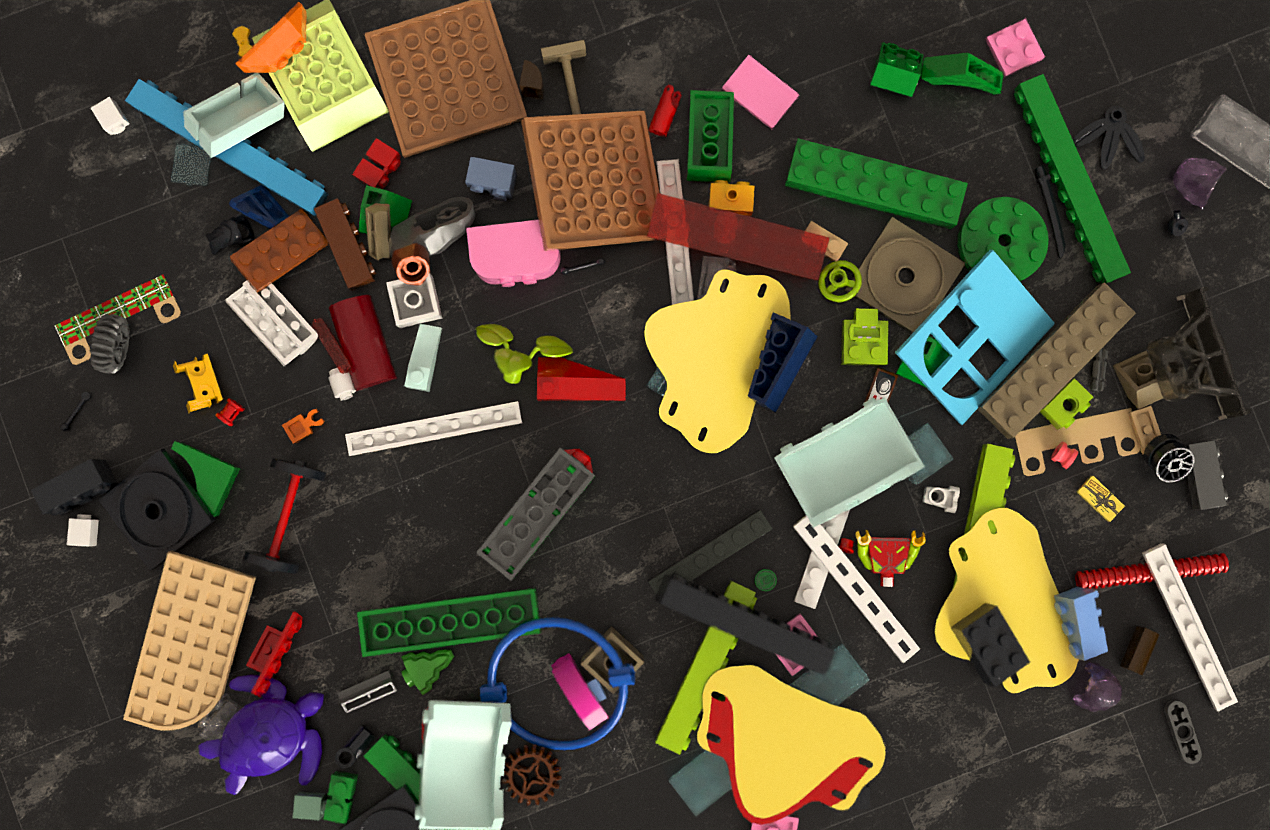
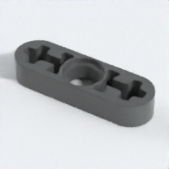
M1170 700L1164 706V713L1178 755L1181 760L1189 764H1195L1201 759L1202 752L1188 709L1184 703ZM1174 705L1180 708L1177 711L1178 717L1185 721H1178L1177 715L1171 713L1174 710ZM1180 726L1188 728V734L1184 738H1180L1177 734ZM1181 742H1187L1189 749L1194 750V753L1191 754L1192 758L1185 756L1188 753L1187 745L1181 744Z

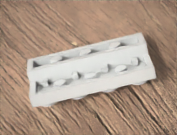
M246 280L242 283L243 286L225 299L232 310L283 366L287 365L299 354L305 353L318 338L316 331L272 283L257 293Z

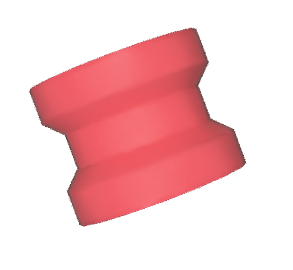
M1062 441L1052 453L1051 460L1060 462L1061 466L1067 469L1076 459L1078 450L1070 449L1067 443Z

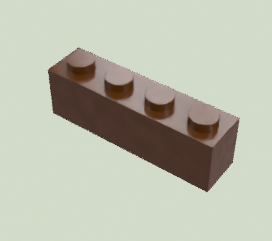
M337 198L314 208L348 289L354 291L376 281L373 276L377 274L372 262H367L365 257L368 254L364 243H359L356 235H359V231L355 223H351L348 215H351L346 202L342 204Z

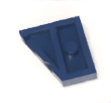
M263 185L232 198L229 202L230 207L269 229L289 217Z

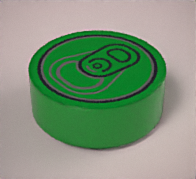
M762 569L756 573L754 582L758 589L770 591L776 586L777 578L771 570Z

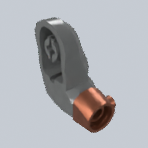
M462 196L450 198L409 217L392 228L389 238V253L392 257L391 260L395 272L402 282L415 286L423 284L429 274V256L440 254L446 250L453 242L467 232L466 228L471 227L476 218V211L473 202L469 198Z

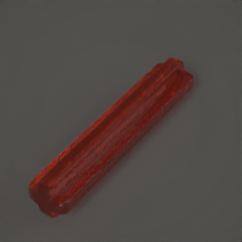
M323 319L313 320L312 328L318 334L320 341L340 373L350 372L352 368L350 362Z

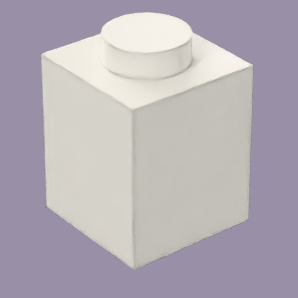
M110 97L91 107L103 129L110 135L121 133L125 126L130 124L117 102Z
M77 514V518H69L67 545L97 546L99 520L91 519V515Z

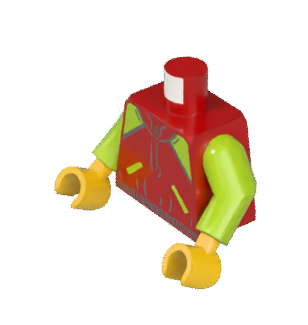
M866 530V535L860 537L859 531L855 533L858 540V557L865 568L869 569L871 573H881V586L894 587V574H904L905 570L911 567L918 556L920 547L925 543L924 532L920 538H916V531H912L911 542L910 538L870 537L868 530Z

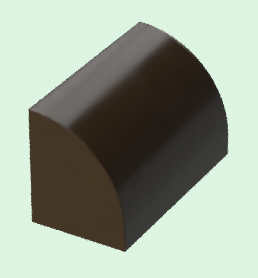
M524 59L519 84L522 97L544 100L545 90L541 72L534 63Z
M1136 626L1120 666L1143 676L1159 634L1145 627Z

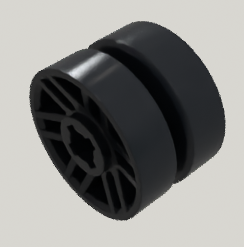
M1162 434L1155 437L1144 450V461L1164 482H1176L1183 479L1194 466L1195 459L1193 453L1173 434Z

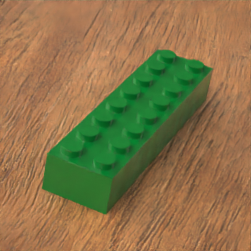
M799 138L795 144L785 186L951 230L958 223L968 184Z
M536 587L357 612L362 657L504 638L516 627L526 622L540 619ZM537 628L528 631L520 636L541 633L542 630L541 628Z

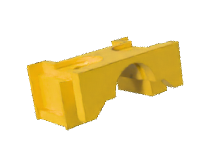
M208 354L203 355L202 361H197L195 357L193 361L177 365L176 361L174 362L175 374L185 371L192 385L194 400L188 401L186 405L188 413L206 407L210 408L212 399H215L216 404L221 403L223 398Z

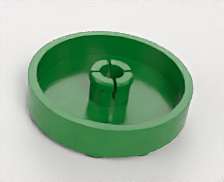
M996 197L979 204L966 216L960 227L957 243L960 258L965 263L964 266L969 272L989 250H993L1015 277L1022 281L1032 275L1043 263L1048 250L1049 240L1047 228L1042 217L1031 205L1012 197ZM1002 236L1008 244L1001 246L998 242L999 237Z

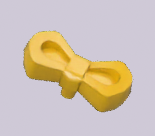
M243 26L237 27L233 32V37L237 40L239 46L238 54L241 58L253 47L248 40L250 29Z

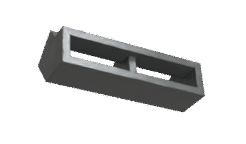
M388 670L339 692L338 696L346 713H349L396 692L397 685L391 670Z

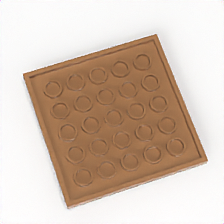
M469 0L364 34L404 158L519 122L527 117L490 0Z
M645 110L526 117L521 120L544 251L667 238Z

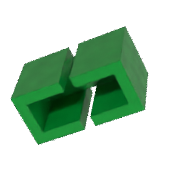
M336 771L332 774L328 792L330 797L326 802L323 820L345 824L350 819L354 800L352 797L355 794L358 774Z

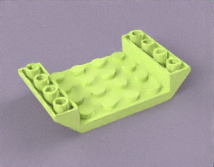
M324 0L306 10V43L304 48L298 54H293L283 69H278L275 73H269L297 128L312 152L389 112L330 0ZM272 28L253 37L252 39L254 44H256L262 37H264Z

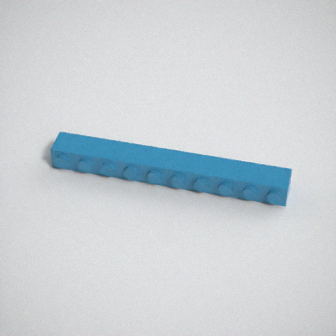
M138 79L125 101L140 112L202 148L199 140L196 141L184 127V111L193 106L186 102L183 105L176 101L178 98L168 91L165 93L158 90L159 86L150 80H147L145 83ZM248 139L215 156L313 216H316L314 208L321 206L329 195L323 190L325 188L324 185L316 180H313V182L305 179L307 175L296 168L294 171L288 169V164L278 157L275 160L268 157L270 153L259 146L257 149L250 146L251 141Z

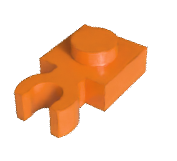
M317 409L311 410L306 418H304L303 414H299L282 425L293 444L311 435L313 431L310 427L320 426L325 422L324 419L316 422L313 420L314 414L319 412Z

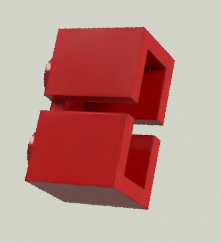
M376 138L367 151L366 156L382 167L383 170L363 158L352 175L367 186L384 189L389 182L388 174L392 170H397L401 163V156L396 150Z

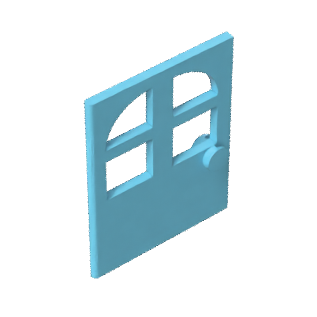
M989 250L895 353L957 422L963 425L1055 323L993 250ZM956 305L976 325L958 347L938 326ZM930 333L949 353L947 359L931 376L925 367L923 358L924 345ZM988 339L1006 361L986 381L970 363L969 358ZM960 368L980 388L976 393L963 398L952 397L942 390Z

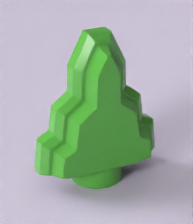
M451 649L438 650L432 654L425 651L418 654L408 653L401 656L406 668L401 672L409 687L415 685L420 693L424 695L432 689V683L439 679L440 671L448 667L454 658V654Z

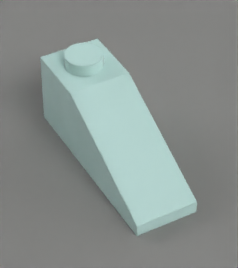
M420 324L408 365L405 387L430 392L442 328Z

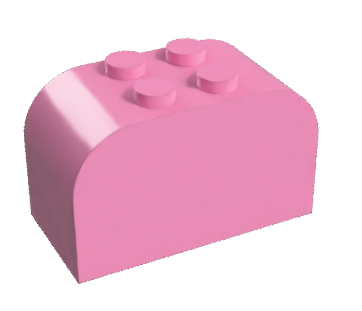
M539 220L466 228L471 265L477 275L486 283L502 284V287L515 286V282H523L525 285L537 283L536 280L545 279L553 275L559 267L560 250L544 251Z

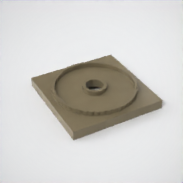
M891 217L859 267L862 283L860 290L854 297L871 308L878 309L879 313L913 333L941 303L965 263ZM903 268L911 270L914 275L913 281L909 284L902 283L899 280L898 274ZM846 287L845 291L849 293L853 288Z

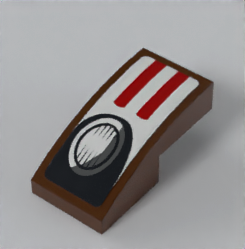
M877 367L864 403L872 398L879 400L884 397L889 402L898 374Z

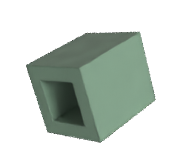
M299 791L294 798L293 818L320 820L325 813L326 793Z

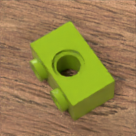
M1074 378L1056 394L1040 413L1057 430L1063 427L1067 429L1075 421L1073 417L1078 412L1082 414L1090 407L1089 401L1093 396ZM1064 400H1067L1071 403V411H1066L1064 409Z

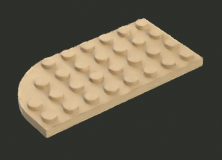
M174 551L168 552L123 720L156 730H175L196 723L212 711L222 698L226 688L255 583V576Z

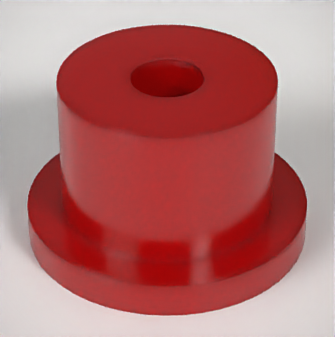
M841 538L840 545L838 546L841 551L849 554L854 553V550H852L854 541Z

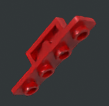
M297 612L292 613L283 632L268 625L266 626L246 664L247 667L261 673L251 692L260 698L269 690L270 680L281 666V658L284 653L289 651L294 633H297L302 626V616Z

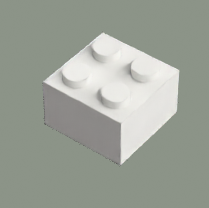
M430 273L425 278L426 281L418 286L406 284L400 279L386 282L396 326L399 328L442 319L433 276Z

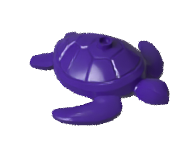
M260 675L236 677L231 680L229 686L233 690L252 692ZM271 678L270 688L262 695L263 698L245 705L236 712L228 722L221 740L215 739L201 743L199 745V754L207 759L219 756L220 767L231 773L225 779L226 791L235 795L245 784L247 776L256 777L275 773L288 765L297 756L299 751L302 750V764L298 780L300 785H307L318 770L322 755V743L317 730H306L305 718L313 716L322 707L324 699L322 693L311 692L305 694L298 699L296 704H293L290 701L284 700L287 693L286 687L280 681Z

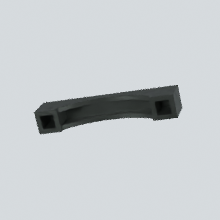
M758 510L700 549L649 579L648 582L656 595L665 575L671 577L674 573L685 578L689 583L772 530V527L762 511Z

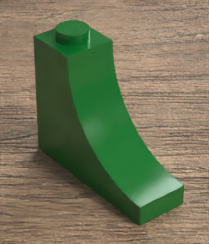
M970 53L924 57L921 69V79L932 85L967 86L992 94H1001L1004 73Z
M174 441L171 449L180 454L193 470L197 485L196 493L211 514L219 516L240 468L187 444Z

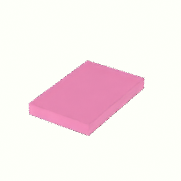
M750 55L746 57L721 89L723 92H734V100L770 129L775 127L799 97L797 92Z

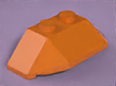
M298 2L235 64L244 73H275L278 69H283L287 65L288 59L293 54H298L306 43L307 12L303 5Z

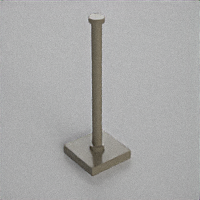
M584 40L541 48L544 64L562 63L572 115L581 114L570 61L573 58L586 56Z

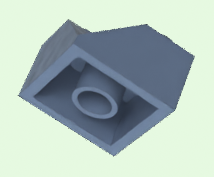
M470 157L465 183L467 187H470L471 191L483 193V190H486L490 195L494 196V199L506 201L513 198L517 172L512 164Z

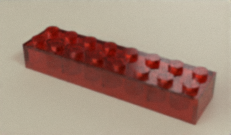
M660 193L656 195L646 234L647 238L814 281L819 280L830 238Z

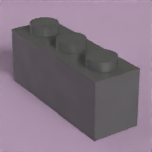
M1215 440L1185 445L1193 453L1195 459L1194 466L1187 475L1193 510L1227 506L1228 494L1226 489L1223 488L1222 479L1224 478V472L1222 467L1219 466L1218 457L1220 456V450L1218 445L1215 444Z

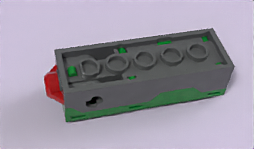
M559 448L476 553L512 581L595 478L591 458L579 448L568 450Z

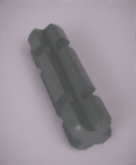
M1101 349L1094 356L1096 360L1093 362V381H1091L1090 387L1092 391L1101 392L1104 390L1103 379H1105L1107 366L1105 359L1108 357V350Z

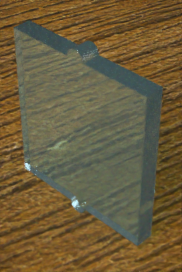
M176 144L171 182L184 183L188 186H207L211 157L204 149L197 147L195 144L192 146Z

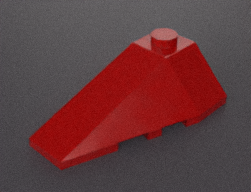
M538 357L537 400L626 401V379L561 357Z

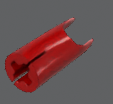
M672 85L665 87L648 129L651 133L661 137L667 136L681 98L679 91L673 93L674 87Z

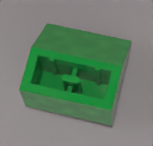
M882 42L872 74L871 85L912 97L921 75L923 54L914 49L900 48L894 43L887 44Z

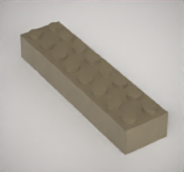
M1105 282L1096 286L989 395L977 410L1007 439L1014 438L1136 312Z

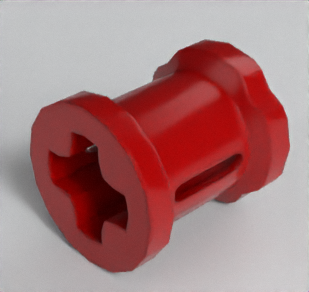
M228 398L226 406L215 416L232 427L234 419L245 408L235 400Z

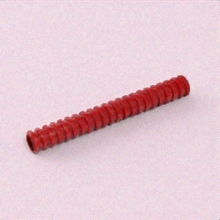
M1224 553L1219 555L1213 554L1212 556L1206 555L1205 557L1199 556L1198 558L1196 556L1192 558L1186 557L1185 560L1179 558L1178 561L1172 559L1179 576L1182 578L1187 576L1193 577L1194 575L1200 576V574L1207 575V573L1213 574L1214 572L1218 574L1221 571L1226 573L1229 569V561ZM1139 563L1137 566L1136 564L1131 566L1125 565L1124 568L1118 566L1117 569L1111 567L1110 569L1104 568L1103 570L1099 568L1097 571L1091 569L1090 572L1084 570L1083 573L1077 571L1075 575L1077 587L1087 589L1092 587L1097 589L1098 586L1100 588L1105 586L1111 587L1112 585L1118 586L1119 584L1123 586L1126 583L1131 585L1132 582L1138 584L1139 581L1145 583L1146 580L1147 582L1154 580L1147 563L1144 565Z

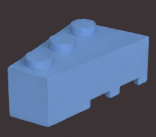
M1075 587L1054 596L1056 602L1054 604L1055 609L1063 622L1062 630L1070 643L1069 651L1074 658L1084 661L1108 651L1104 627L1099 626L1098 616L1102 614L1099 607L1096 608L1095 598L1098 597L1097 590Z

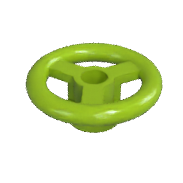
M844 260L834 261L825 266L821 271L818 281L819 289L823 296L831 301H848L860 290L862 277L859 269L853 263ZM841 267L850 269L855 276V281L848 280L846 272ZM831 271L829 275L831 285L828 288H826L825 278L827 274ZM838 278H843L841 282H836ZM844 286L853 288L845 295L837 296L832 294L837 288Z

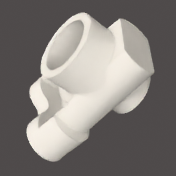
M926 486L923 502L944 508L945 512L955 513L960 488L949 486L948 488ZM933 492L937 493L938 498L935 501L931 498V494Z

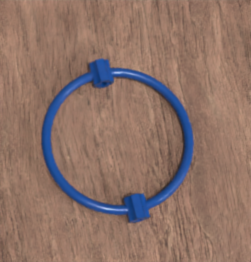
M541 618L516 627L500 641L492 654L488 667V684L481 685L480 687L481 702H506V685L503 682L496 683V673L500 658L511 642L520 635L537 628H568L592 639L606 652L614 666H610L608 669L609 681L612 687L619 686L618 701L613 714L606 724L593 734L572 741H554L541 738L522 728L512 718L510 729L519 737L532 744L553 750L582 748L606 736L615 727L623 714L627 702L628 685L635 683V671L632 664L623 665L615 649L602 635L592 628L573 620Z

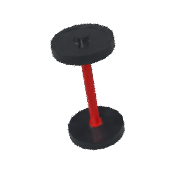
M272 458L270 467L289 472L292 475L270 552L263 553L245 550L243 560L262 566V569L276 572L277 570L296 574L300 564L278 556L298 485L303 477L325 481L327 473L307 467V462L294 459V462Z

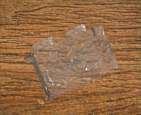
M703 256L697 295L698 300L707 294L714 275L718 271H737L734 261L728 258ZM727 278L722 281L720 286L721 293H724L728 287L729 280Z
M225 693L212 711L198 721L199 735L207 741L221 740L228 722L243 707L231 700V696Z

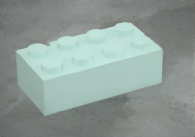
M254 73L241 80V99L240 85L236 83L184 111V127L196 141L199 140L200 146L211 158L284 118V101L259 73Z

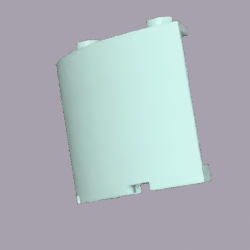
M885 397L879 400L872 398L863 403L864 408L836 425L832 422L821 428V433L795 446L792 443L780 449L782 453L775 457L777 464L813 528L890 488L891 485L904 480L925 467Z
M429 701L428 709L423 710L425 729L422 754H418L417 768H421L419 806L415 807V820H419V829L500 830L504 818L503 790H499L501 776H504L505 755L503 754V744H507L511 725L510 704Z

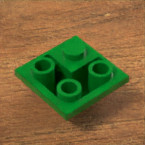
M366 185L361 203L359 232L367 234L365 208L375 203L390 204L392 231L394 226L408 219L412 200L387 190Z
M928 336L924 345L923 358L925 367L931 376L947 359L949 353L936 339ZM901 360L895 374L926 387Z

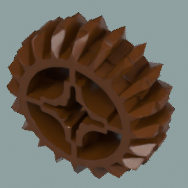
M527 744L524 745L523 753L520 748H516L517 757L512 753L509 754L508 757L512 762L505 761L504 765L509 768L504 769V775L508 777L502 779V783H510L505 788L506 792L513 789L510 797L513 799L516 795H519L518 803H522L523 798H526V804L529 806L531 799H534L535 804L539 805V797L546 802L548 801L546 793L554 796L555 792L552 788H559V784L554 780H561L562 778L560 774H555L561 771V766H553L558 762V758L550 760L549 758L553 752L549 751L546 755L543 754L545 751L544 746L541 747L540 752L536 751V744H533L532 751H529ZM524 758H535L530 766H520L517 764ZM541 761L547 765L550 779L540 772L539 765ZM536 765L535 775L538 777L534 776L529 784H527L529 774H526V772L530 773ZM514 771L518 772V775L524 779L522 788L518 786L514 779ZM543 783L546 785L539 791H528L533 784L542 785Z

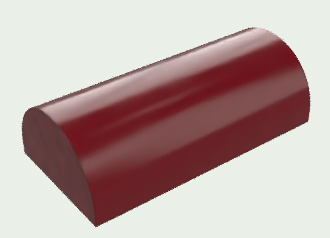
M371 295L356 296L331 305L329 311L354 389L359 391L396 379L397 376Z

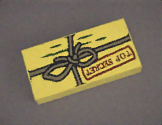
M1090 476L1076 491L1108 522H1111L1125 507L1094 476Z

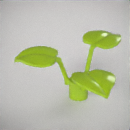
M485 324L475 329L477 337L482 342L493 346L504 345L505 348L498 349L495 352V360L504 374V380L512 384L520 382L522 372L531 367V359L536 352L540 351L542 355L547 357H562L573 353L572 348L561 339L554 336H541L536 339L537 346L534 347L528 357L523 353L509 349L508 341L513 340V334L507 328L496 324Z

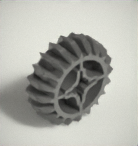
M105 314L97 321V326L94 327L90 343V360L94 370L110 374L118 372L123 366L130 339V329L128 328L129 324L126 318L115 314Z

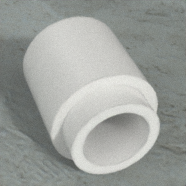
M343 366L330 370L328 379L334 397L340 398L341 401L352 398L356 390L346 367Z

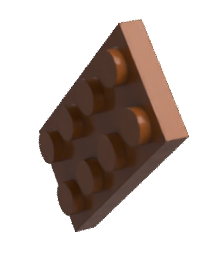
M301 208L232 254L230 260L258 293L326 247L329 243Z

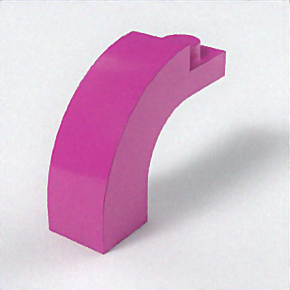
M570 653L557 659L551 665L552 672L569 702L590 730L607 719L608 715L603 705L584 680Z

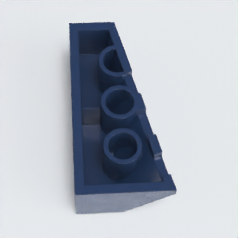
M773 312L771 328L767 330L765 337L767 341L764 351L761 350L759 356L761 361L758 369L755 370L748 397L758 405L776 413L818 336L808 327Z

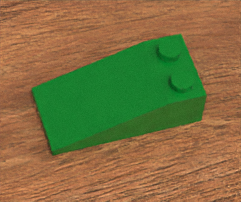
M691 90L687 181L715 182L716 180H724L730 182L732 174L734 92Z

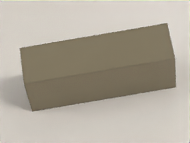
M375 203L365 208L368 252L371 257L379 260L381 258H390L391 256L389 253V238L391 235L390 204Z

